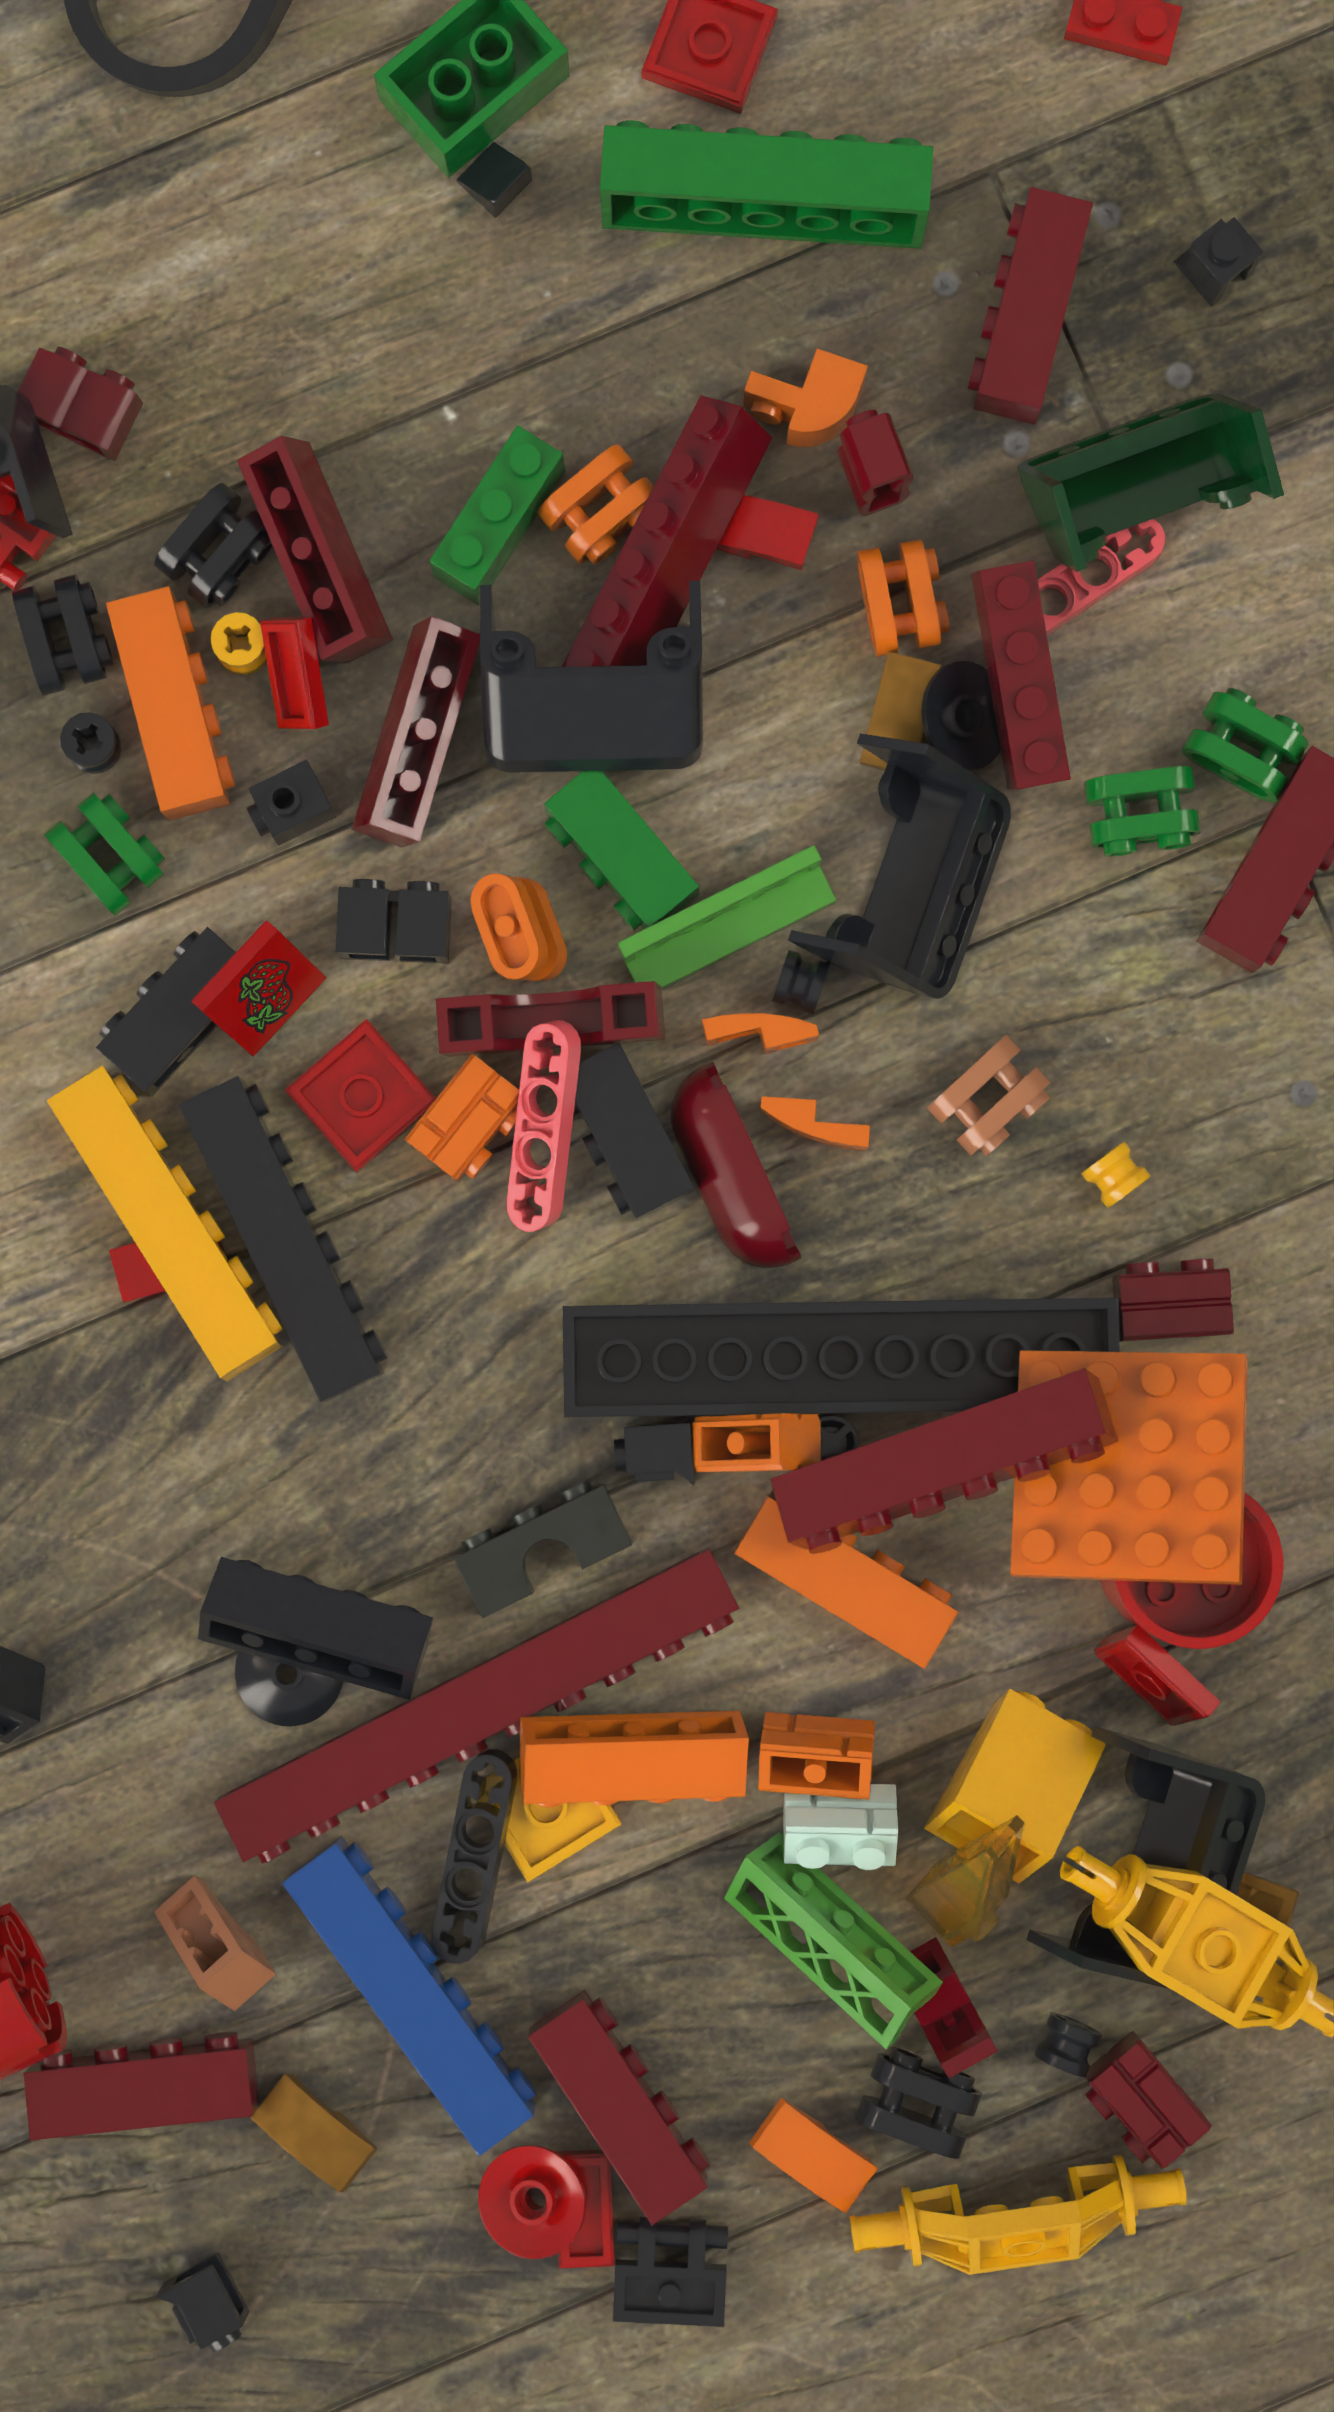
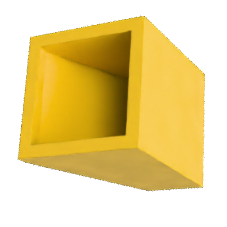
M1009 1689L993 1704L931 1813L924 1829L1020 1884L1054 1857L1106 1744L1091 1737V1729L1081 1722L1072 1719L1064 1720L1045 1709V1704L1036 1696L1027 1692H1015Z

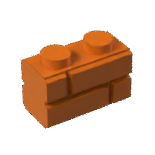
M472 1053L404 1140L458 1183L465 1174L473 1180L491 1159L493 1154L486 1148L499 1131L507 1137L515 1129L519 1089Z
M776 1413L695 1417L694 1422H692L693 1467L696 1472L794 1471L821 1461V1420H819L818 1414Z
M765 1712L760 1742L758 1791L870 1800L875 1721L799 1714L795 1716L786 1713Z

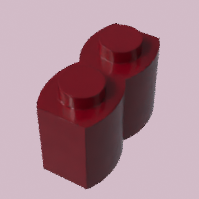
M58 346L55 353L39 348L18 390L30 400L39 427L67 438L98 455L116 461L143 405L136 392L132 391L135 384L127 377L110 369H105L103 375L85 369L87 361L66 348Z
M867 410L854 415L846 421L847 427L840 434L842 445L837 450V455L860 515L868 516L901 504L910 494L908 486L914 477L891 415L889 413L878 415L877 410Z

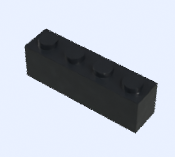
M221 1557L200 1611L198 1639L410 1700L428 1646L433 1617L423 1615L410 1606H392L368 1599L364 1594L354 1590L340 1591L322 1586L305 1576H287L266 1570L249 1560L235 1561Z

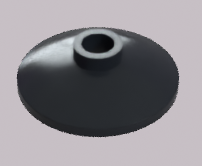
M970 661L953 662L940 668L928 682L922 700L921 718L926 739L930 746L968 771L983 768L990 764L1001 751L987 669Z
M238 1652L235 1664V1680L239 1694L246 1706L256 1716L269 1723L289 1727L310 1723L325 1714L335 1703L341 1692L344 1681L296 1668V1680L292 1683H285L278 1676V1668L282 1663Z

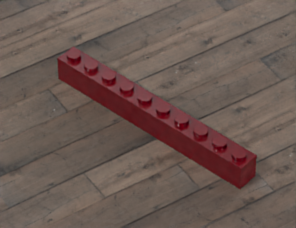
M707 1547L221 1795L213 1803L242 1861L245 1862L258 1856L261 1864L266 1863L291 1849L287 1841L288 1839L306 1830L311 1839L340 1824L337 1814L355 1805L359 1812L363 1813L390 1798L386 1789L406 1780L409 1788H412L434 1777L439 1773L435 1764L454 1754L460 1763L486 1750L488 1745L485 1739L504 1729L508 1738L520 1733V1717H535V1713L552 1704L557 1712H561L587 1698L583 1690L587 1686L603 1679L606 1687L612 1686L636 1673L632 1663L652 1654L655 1662H658L682 1650L685 1646L681 1638L699 1629L707 1637L734 1623L730 1613L740 1609L710 1548Z

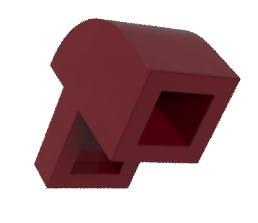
M937 1937L911 1950L910 1952L943 1981L936 1995L914 2012V2015L920 2023L947 2077L951 2078L998 2052Z

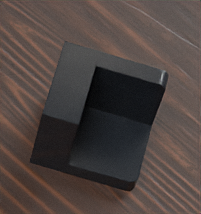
M0 1646V1741L8 1744L40 1722L45 1666Z

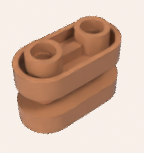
M1007 1034L927 1107L941 1124L954 1113L968 1128L956 1141L970 1156L980 1149L987 1157L1011 1135L1004 1126L1020 1112L1027 1120L1051 1098L1044 1091L1051 1081L1037 1066L1026 1076H1023L1010 1062L1021 1049ZM994 1076L1008 1092L988 1111L983 1113L970 1097Z

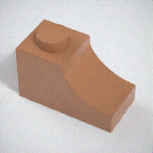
M196 1875L154 1911L199 1989L233 2011H236L276 1975L254 1937L237 1923L214 1895L208 1884Z

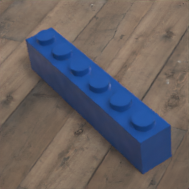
M341 1836L289 1874L282 1884L478 2156H481L534 2116L536 2104L532 2098L537 2095V2092L529 2078L519 2067L511 2071L499 2053L504 2050V2046L492 2027L487 2022L479 2026L466 2009L472 2003L461 1984L454 1977L446 1981L435 1966L434 1962L439 1957L429 1940L422 1932L413 1935L401 1919L406 1914V1910L395 1893L389 1887L381 1891L369 1875V1872L374 1867L364 1850L356 1842L348 1845Z

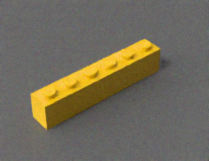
M102 1065L47 1099L46 1101L219 1377L228 1382L283 1347L275 1335L283 1330L281 1323L267 1302L259 1306L254 1302L246 1289L254 1284V1281L239 1257L235 1256L228 1260L217 1242L225 1238L223 1231L209 1210L201 1214L196 1210L189 1198L190 1195L197 1192L194 1185L180 1164L173 1168H170L160 1151L167 1147L168 1144L151 1118L143 1123L138 1118L131 1105L138 1102L139 1098L125 1076L120 1073L113 1078L111 1073Z

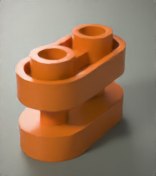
M620 444L613 445L598 455L552 493L537 511V515L552 532L566 524L573 531L564 547L578 564H583L590 560L593 565H597L617 548L618 543L615 539L631 526L633 528L654 487L647 477H643L633 484L625 477L633 466L634 461ZM609 491L614 496V499L589 518L584 510Z
M922 539L899 543L900 560L884 563L879 547L857 551L859 580L875 656H885L888 654V651L898 653L897 637L914 634L918 649L941 645V634L949 633V619L945 601L935 602L932 581L939 580V569L934 548L925 549ZM904 581L909 612L893 615L888 584Z
M498 873L489 874L481 878L471 894V909L495 971L507 979L546 982L556 978L565 967L567 948L543 886L531 878Z

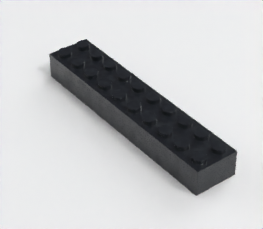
M1118 1298L563 1306L564 1417L964 1411L1018 1392L1020 1351L1120 1352Z

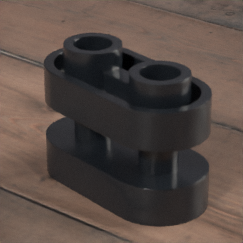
M224 483L216 485L203 497L162 546L154 563L155 567L172 581L179 579L186 572L193 576L187 593L205 608H209L215 603L219 606L225 605L234 596L241 584V581L237 578L251 562L254 565H258L273 549L259 512L254 510L243 519L237 516L236 512L241 504V497ZM223 531L228 536L206 560L201 555Z
M76 574L54 580L57 597L41 601L35 586L12 592L16 614L32 670L43 696L65 690L62 673L78 669L83 682L88 684L106 679L105 667L114 665L105 634L96 635L91 615L99 613L90 582L80 584ZM63 618L72 648L56 652L48 622Z
M892 2047L889 2055L878 2053L870 2076L884 2085L880 2098L867 2095L862 2096L855 2119L880 2133L945 2157L959 2159L967 2135L953 2127L957 2113L975 2116L982 2093L973 2087L976 2079L964 2072L948 2078L944 2069L942 2074L924 2068L921 2066L923 2062L921 2057L897 2047ZM905 2094L935 2104L936 2108L932 2118L902 2107L901 2104Z

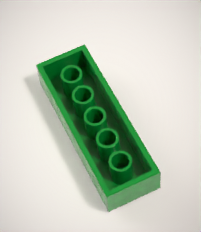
M633 120L621 121L616 126L604 125L600 178L602 229L921 249L930 211L934 146L921 145L918 140L911 138H896L890 140L889 143L867 142L864 137L853 134L839 135L834 140L814 139L810 134L802 131H786L781 133L780 136L758 135L756 131L743 127L730 128L725 133L703 132L701 127L692 124H677L672 126L671 129L649 128L647 124Z

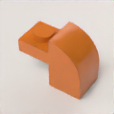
M817 348L803 388L751 371L744 389L743 407L750 409V414L762 422L779 425L782 420L790 423L787 433V445L795 447L818 446L838 436L846 428V421L853 417L865 384L868 366Z

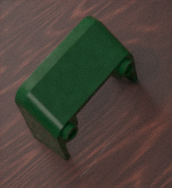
M1207 394L1186 400L1037 455L1017 466L1023 489L1055 559L1076 572L1086 569V563L1100 556L1098 549L1106 545V536L1202 500L1208 503H1219L1220 509H1232L1252 500L1251 493L1256 491L1273 499L1284 495L1262 409L1221 394Z

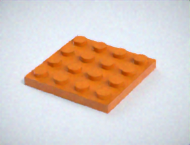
M1020 1351L1018 1391L1083 1368L1097 1376L1119 1442L1105 1446V1454L1094 1460L1072 1463L1070 1458L1050 1465L1051 1473L1039 1479L1020 1482L1018 1477L1014 1478L1010 1575L1029 1578L1242 1585L1248 1383L1247 1355L1235 1353Z

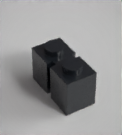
M354 879L352 887H339L335 952L340 959L390 961L392 906H398L396 956H400L399 961L449 964L452 905L449 892L439 891L440 884L429 881L407 882V890L389 891L385 889V881Z

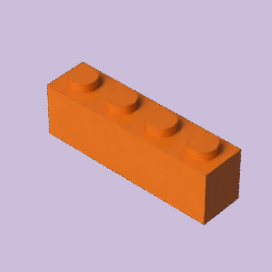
M167 586L107 602L108 614L160 812L168 821L231 805L227 789L236 787L235 778L228 756L219 757L214 737L222 735V729L214 703L208 705L204 703L200 685L207 684L209 681L200 651L191 653L186 634L195 632V627L187 601L178 602L171 588Z
M767 1495L734 1549V1554L925 1669L959 1613L948 1605L952 1594L926 1578L923 1579L919 1587L900 1575L905 1566L878 1549L872 1558L855 1549L853 1546L858 1537L853 1534L841 1537L842 1544L839 1547L816 1554L809 1553V1549L805 1550L788 1543L777 1501Z
M741 1711L520 1717L519 1779L524 1804H537L543 1807H556L563 1803L574 1802L612 1805L618 1801L647 1800L652 1803H668L673 1799L694 1798L718 1802L728 1797H746L749 1737Z

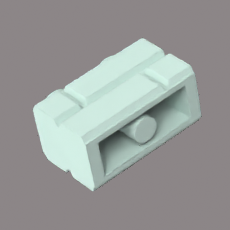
M871 1784L870 1800L784 1793V1864H800L810 1869L821 1868L825 1865H855L864 1870H874L881 1866H895L898 1841L896 1785Z

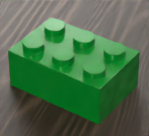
M461 0L373 75L380 102L449 179L570 76L568 50L524 0Z

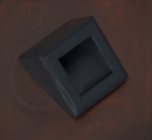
M493 141L456 180L460 186L496 218L532 181L531 168L523 160Z

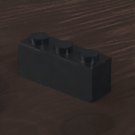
M208 926L201 934L196 931L190 933L174 951V956L178 959L164 974L156 971L141 985L136 994L141 999L127 1014L119 1011L103 1026L99 1033L103 1040L95 1048L143 1092L153 1097L218 1026L191 1001L236 952Z
M618 1042L581 1061L579 1064L573 1118L580 1114L583 1116L591 1132L582 1137L596 1167L606 1162L616 1181L608 1185L607 1188L620 1214L623 1215L631 1211L637 1222L693 1193L695 1188L620 1043Z

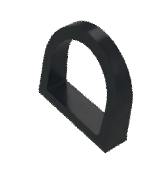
M64 0L69 22L80 44L88 55L109 74L127 86L141 92L165 97H186L207 93L223 87L245 73L267 49L293 0H251L239 26L219 49L199 61L175 67L145 64L122 53L114 45L103 28L97 9V0Z

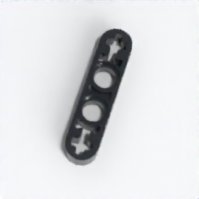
M488 1749L479 1753L467 1764L463 1774L432 1930V1945L435 1952L441 1959L453 1964L469 1961L482 1948L486 1939L517 1784V1767L514 1760L507 1753L499 1749ZM489 1763L495 1765V1774L502 1777L503 1781L498 1782L492 1788L488 1803H472L471 1798L478 1801L484 1795L486 1778L478 1775V1771H483ZM499 1803V1804H500V1808H498V1807H496V1806H494V1805H492V1804ZM474 1815L483 1816L492 1823L494 1837L491 1842L478 1844L471 1840L466 1831V1823L469 1817ZM472 1869L481 1876L483 1880L481 1895L468 1897L458 1890L455 1877L459 1870ZM461 1910L471 1911L465 1918L463 1935L470 1937L471 1940H467L461 1948L454 1946V1937L446 1934V1931H451L458 1923Z

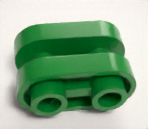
M1228 688L1226 693L1213 692L1202 712L1206 720L1213 724L1211 731L1193 729L1182 748V753L1196 765L1244 792L1267 802H1277L1288 783L1287 778L1277 770L1280 762L1289 765H1297L1309 745L1307 739L1302 735L1304 728L1289 717L1276 714L1273 718L1255 708L1256 701L1240 690ZM1232 736L1260 751L1261 753L1258 758L1229 743Z
M1176 766L1111 774L1092 778L1084 782L1087 805L1104 806L1105 820L1094 822L1089 826L1092 847L1104 848L1105 857L1133 854L1137 852V844L1158 842L1159 850L1184 848L1191 845V836L1201 833L1198 810H1181L1179 795L1195 790L1192 767ZM1158 799V813L1127 816L1125 803Z
M93 792L77 806L86 816V821L72 833L59 821L44 836L106 908L116 916L132 903L121 889L137 876L147 888L152 886L164 875L158 865L165 858L145 834L135 841L122 825L131 818L110 794L100 800ZM101 836L105 838L123 859L107 873L86 850Z

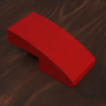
M743 495L716 549L750 560L751 555L802 571L819 514L782 503Z

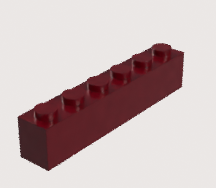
M700 395L562 667L647 665V645L652 636L663 629L677 626L689 603V581H700L772 440V437L742 406Z
M1086 1368L771 1478L770 1480L788 1543L805 1550L809 1549V1553L816 1554L839 1547L842 1544L841 1537L860 1531L862 1536L885 1532L894 1526L893 1519L911 1513L914 1518L937 1514L946 1508L945 1501L963 1495L966 1500H975L989 1496L998 1491L997 1484L1015 1477H1018L1020 1482L1039 1479L1050 1474V1465L1070 1458L1072 1463L1094 1460L1105 1454V1446L1119 1441L1099 1378Z

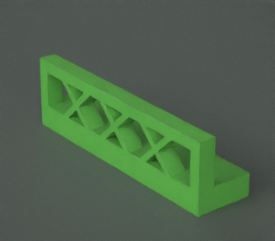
M813 845L618 942V951L634 983L656 981L662 986L663 990L836 904L837 900L820 868L822 859L815 846Z
M780 1832L745 1857L724 1897L727 1902L885 2049H888L897 2041L912 2014L933 1998L943 1983L819 1868L810 1869L800 1864H784V1838ZM750 1882L764 1893L767 1907H762L746 1892ZM789 1921L795 1922L804 1930L808 1944H802L792 1935ZM829 1959L836 1960L845 1968L849 1982H843L833 1973ZM871 1998H877L894 2014L889 2024L874 2011Z

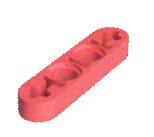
M1151 519L1106 536L1107 543L1098 549L1100 556L1096 559L1108 565L1110 579L1100 586L1086 583L1080 571L1076 572L1063 563L1038 579L1040 592L1045 589H1055L1066 600V608L1062 613L1055 616L1043 614L1047 636L1151 567L1159 559L1165 545V533L1161 524L1155 519ZM1135 531L1139 537L1148 533L1152 537L1147 547L1149 552L1145 554L1140 548L1133 550L1124 557L1122 563L1128 568L1122 570L1121 563L1116 554L1129 545L1132 538L1130 532ZM1112 544L1114 546L1115 553L1107 546Z
M553 1020L533 1027L527 1034L524 1045L507 1195V1213L513 1224L525 1232H535L554 1224L559 1219L563 1209L581 1056V1039L578 1032L570 1023L563 1020ZM553 1037V1043L561 1046L560 1054L553 1056V1050L545 1047L546 1038ZM548 1067H549V1072H556V1071H558V1072H559V1075H558V1074H544V1075H542V1074H541V1069H544V1068H548ZM541 1085L550 1087L556 1094L557 1107L552 1115L543 1112L537 1104L536 1094ZM535 1138L545 1141L551 1150V1160L547 1167L537 1165L531 1157L530 1147ZM539 1179H547L546 1183L538 1185ZM534 1196L535 1203L542 1206V1213L535 1215V1209L527 1205V1198Z

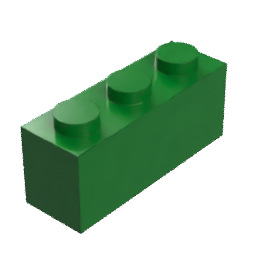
M517 425L430 559L429 563L434 578L475 604L480 605V585H493L537 517L538 509L551 495L564 475L563 453Z
M582 771L544 803L545 812L550 817L543 823L546 829L563 848L571 843L584 858L578 864L582 872L598 890L605 884L619 899L613 905L614 909L633 931L640 925L643 929H646L678 913L699 895V885L602 771Z

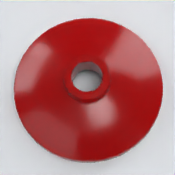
M520 2145L503 2152L488 2166L479 2186L478 2207L485 2229L501 2248L521 2258L543 2259L561 2252L576 2238L585 2219L586 2196L577 2171L562 2155L539 2145ZM532 2188H538L544 2193L546 2197L545 2205L539 2206L532 2201L530 2196Z

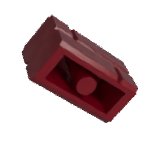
M1214 1259L1180 1261L1181 1271L1159 1272V1262L1126 1264V1275L1113 1276L1112 1280L1113 1297L1118 1298L1119 1342L1233 1334L1234 1323L1229 1268L1214 1269Z
M1134 2031L1129 2032L1108 2053L1094 2062L1085 2077L1092 2086L1085 2093L1086 2097L1106 2121L1115 2114L1124 2124L1128 2131L1121 2138L1142 2164L1151 2157L1161 2170L1168 2167L1185 2152L1187 2147L1192 2146L1212 2127L1206 2116Z

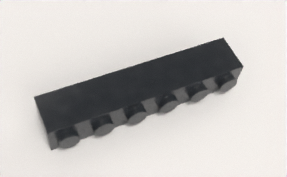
M236 1076L178 1104L319 1401L327 1402L385 1374L380 1362L388 1359L385 1349L375 1330L372 1329L365 1333L356 1314L364 1310L361 1299L351 1280L341 1283L333 1266V1263L341 1260L338 1251L327 1231L320 1234L316 1231L309 1216L317 1211L315 1203L304 1182L296 1185L293 1183L286 1168V1165L294 1162L282 1135L277 1133L271 1136L262 1118L269 1114L270 1110L257 1084L248 1087L243 1079Z

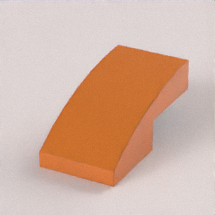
M741 1013L702 1019V1029L707 1046L760 1034L764 1054L816 1042L819 1037L816 1024L782 1015Z
M761 1096L759 1112L792 1133L818 1143L843 1149L866 1151L869 1147L870 1125L815 1122L816 1100Z
M782 2097L749 2142L761 2155L845 2214L878 2169L869 2157L831 2134L821 2122Z

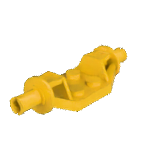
M1076 1846L1067 1854L1068 1858L1085 1869L1081 1872L1063 1861L1060 1877L1094 1896L1092 1905L1093 1920L1100 1927L1109 1929L1140 1971L1237 2029L1269 2026L1276 2030H1284L1301 2019L1320 2030L1325 2036H1334V2023L1324 2017L1325 2013L1334 2016V2000L1316 1990L1318 1981L1317 1967L1310 1959L1305 1957L1293 1929L1196 1871L1146 1864L1143 1859L1131 1854L1120 1858L1111 1867L1079 1846ZM1277 1958L1284 1963L1282 1966L1275 1962ZM1256 1995L1262 1997L1263 2002L1254 2000Z
M1121 2154L1113 2155L1112 2163L1068 2168L1067 2186L1070 2201L1064 2202L1061 2197L1050 2196L1031 2202L1030 2207L1008 2210V2207L1005 2205H988L977 2209L974 2212L975 2215L964 2216L958 2184L911 2192L909 2185L901 2186L903 2204H898L899 2210L862 2216H849L854 2252L860 2253V2251L904 2245L905 2250H910L913 2267L922 2266L921 2254L969 2275L1075 2260L1081 2258L1121 2223L1126 2236L1135 2235V2217L1138 2216V2210L1187 2205L1184 2178L1180 2168L1132 2176L1131 2172L1126 2169L1123 2156ZM1100 2188L1086 2196L1083 2195V2191ZM951 2211L952 2214H945L939 2212Z

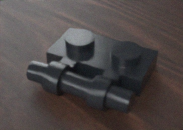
M640 2216V2222L617 2221L616 2244L638 2245V2260L616 2259L613 2322L724 2327L727 2268L726 2264H706L705 2248L727 2249L728 2226L706 2225V2219H690L689 2224L655 2223L652 2226L645 2216ZM655 2246L688 2247V2263L655 2261Z

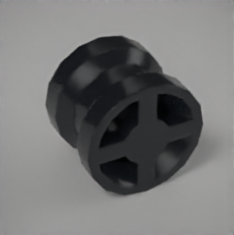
M91 712L79 713L70 718L63 726L60 735L61 748L66 757L81 771L90 774L103 773L111 769L119 760L121 740L116 730L102 716ZM96 730V734H95V735L89 736V737H87V738L84 737V736H86V735H88V734H93L94 731Z
M788 950L772 1002L782 1005L789 1001L800 1004L804 1012L814 1015L830 963L823 960L811 963L803 960L798 952Z
M833 1415L819 1417V1420H821V1461L859 1447L858 1434L851 1423L844 1418Z
M1050 2012L1047 2020L1048 2036L1046 2041L1038 2044L1034 2055L1057 2069L1076 2076L1086 2077L1090 2068L1087 2060L1091 2048L1099 2045L1102 2034L1078 2020L1059 2013Z

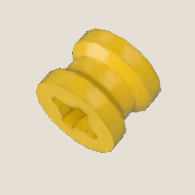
M234 612L225 615L217 621L211 633V645L215 655L226 670L238 675H248L257 672L265 665L267 660L261 625L254 617L246 613ZM248 632L246 637H236L237 635H245Z
M1125 1141L1081 1173L1087 1182L1095 1183L1100 1189V1200L1106 1208L1118 1202L1151 1176L1145 1167L1136 1166L1130 1158L1131 1149Z

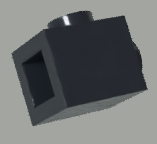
M307 759L248 788L255 804L247 807V810L261 837L271 833L279 846L336 818Z

